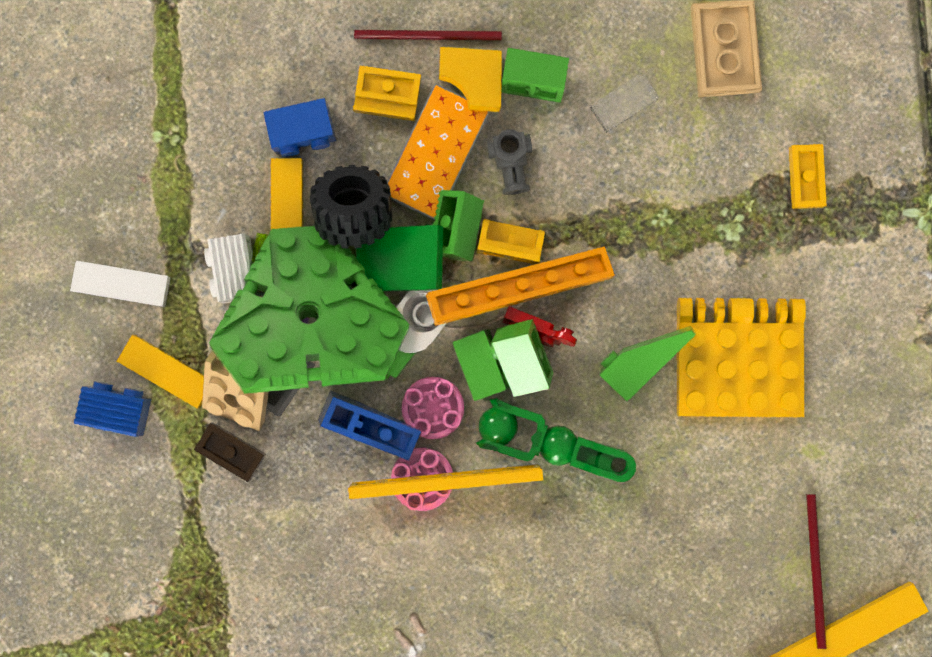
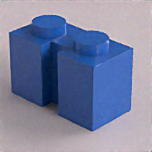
M325 98L263 112L271 149L276 154H281L282 157L297 155L300 153V147L311 145L312 150L325 149L330 146V142L336 141L329 105Z

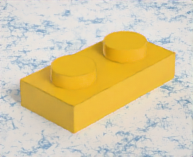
M823 144L790 146L789 167L792 209L823 208L827 206Z

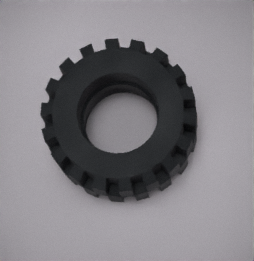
M349 165V167L339 166L335 167L334 171L328 170L324 172V177H318L315 180V185L310 189V203L316 232H319L323 240H328L329 244L333 246L340 244L341 248L348 249L349 246L362 248L361 245L367 244L369 246L375 243L374 239L383 238L385 236L384 231H389L393 219L390 187L387 184L386 178L380 176L377 170L370 171L369 167L363 165L361 167H356V165Z

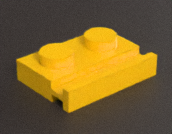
M360 65L353 111L355 113L415 121L421 74Z

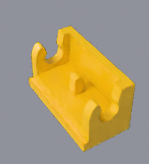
M484 219L477 253L535 265L540 261L545 232Z

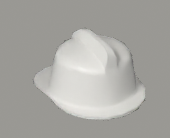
M435 290L409 291L396 307L410 324L400 351L416 353L426 349L446 325L445 323L435 326L426 295L428 292Z

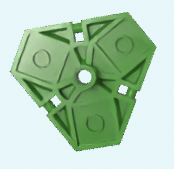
M315 226L271 229L259 254L255 258V262L244 278L245 286L243 290L237 291L234 300L229 305V309L224 314L223 320H221L213 334L209 345L244 394L309 388V381L321 380L322 386L381 381L386 379L409 331L410 324L391 303L382 289L378 287L374 279L366 277L365 268L358 262V259L349 248H341L340 244L336 246L329 244L328 240H323L319 232H316ZM355 282L358 286L350 290L348 285ZM257 290L265 293L263 298L255 295ZM307 317L317 319L314 323L310 324L302 322ZM320 360V367L307 368L306 362Z

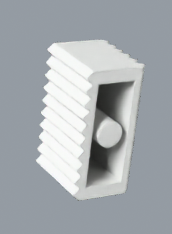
M245 233L208 239L209 248L204 249L206 264L208 267L212 266L214 279L209 280L211 295L213 298L217 297L220 303L232 302L237 291L243 290L245 286L244 278L254 263L251 238ZM259 290L256 291L255 295L260 296Z

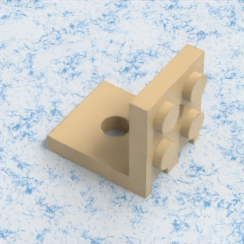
M211 351L205 360L202 408L208 410L213 415L223 416L235 421L243 427H250L260 431L265 423L269 392L244 394L215 353Z

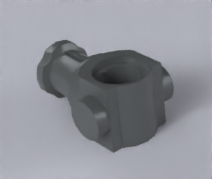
M507 129L498 136H493L492 140H486L489 159L495 158L497 169L502 170L505 186L502 189L503 195H516L530 191V185L526 184L524 166L528 164L526 153H532L530 134L524 135V132ZM506 140H512L517 144L518 149L513 153L504 152L501 148V143Z

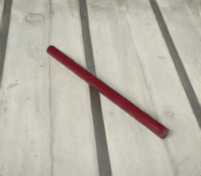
M354 30V39L502 41V31Z
M806 494L817 649H827L816 494Z

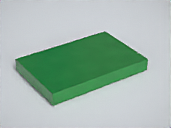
M443 226L390 227L389 231H384L385 236L383 238L374 239L375 243L369 246L363 244L361 245L362 248H356V258L365 268L366 277L374 279L383 292L442 289Z

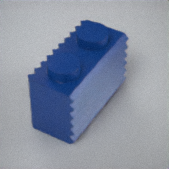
M96 381L93 382V386H82L74 424L134 437L144 435L151 404L150 398L143 397L144 391L124 388V392L121 393L113 391L112 384Z

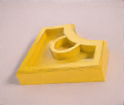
M440 47L439 80L449 82L459 88L467 99L469 110L500 112L502 51Z

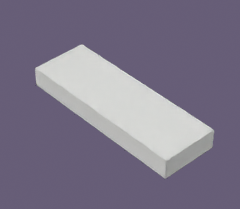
M76 261L70 291L165 307L171 277Z

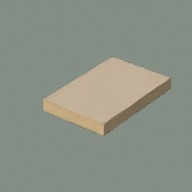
M754 0L693 3L691 5L698 97L760 93L762 91Z

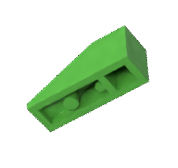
M689 326L625 347L618 354L613 350L600 363L603 366L600 376L620 396L628 401L696 335L695 330Z

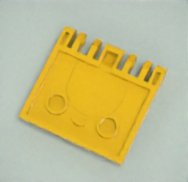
M678 298L677 330L691 326L695 330L696 335L677 353V416L804 417L805 300L789 299L787 303L786 299L778 298L775 305L776 323H767V299L759 298L756 304V323H753V299L729 298L728 323H724V298H716L713 305L714 323H704L706 303L704 298H696L695 323H692V298Z

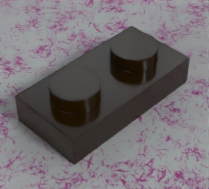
M213 422L208 425L194 449L246 482L251 481L266 455Z

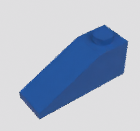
M331 390L318 418L320 427L408 461L421 433L419 429Z

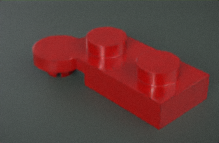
M511 306L508 307L502 323L511 325L533 319L543 345L553 347L554 344L559 346L561 343L573 347L576 345L577 339L572 336L574 331L564 327L556 331L553 329L554 325Z

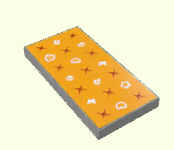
M435 83L387 181L390 187L391 200L435 221L434 217L437 215L435 211L438 209L436 205L439 203L438 198L440 197L439 192L441 190L454 189L491 111L469 110L465 97Z

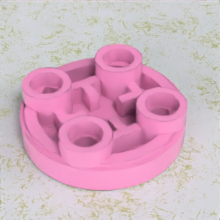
M426 377L416 381L406 391L402 401V415L405 423L421 431L420 437L426 439H440L448 436L460 425L464 414V401L460 391L453 383L441 377Z
M419 447L414 448L409 461L401 457L397 460L392 469L391 478L452 473L453 470L443 454L431 448ZM452 489L395 496L410 510L427 511L444 503Z

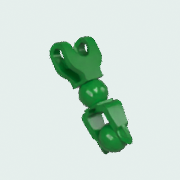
M497 398L489 400L492 407L483 412L479 419L478 429L482 439L477 441L476 444L482 449L497 451L523 461H530L535 455L539 456L540 454L551 465L562 466L569 464L570 466L617 482L630 480L636 472V462L626 451L580 436L577 438L574 432L565 426L556 425L548 428L543 415L510 405ZM516 416L538 424L536 433L531 436L532 446L530 451H524L507 445L515 438L518 431ZM616 458H623L625 460L624 469L619 472L613 471L611 469L612 461Z

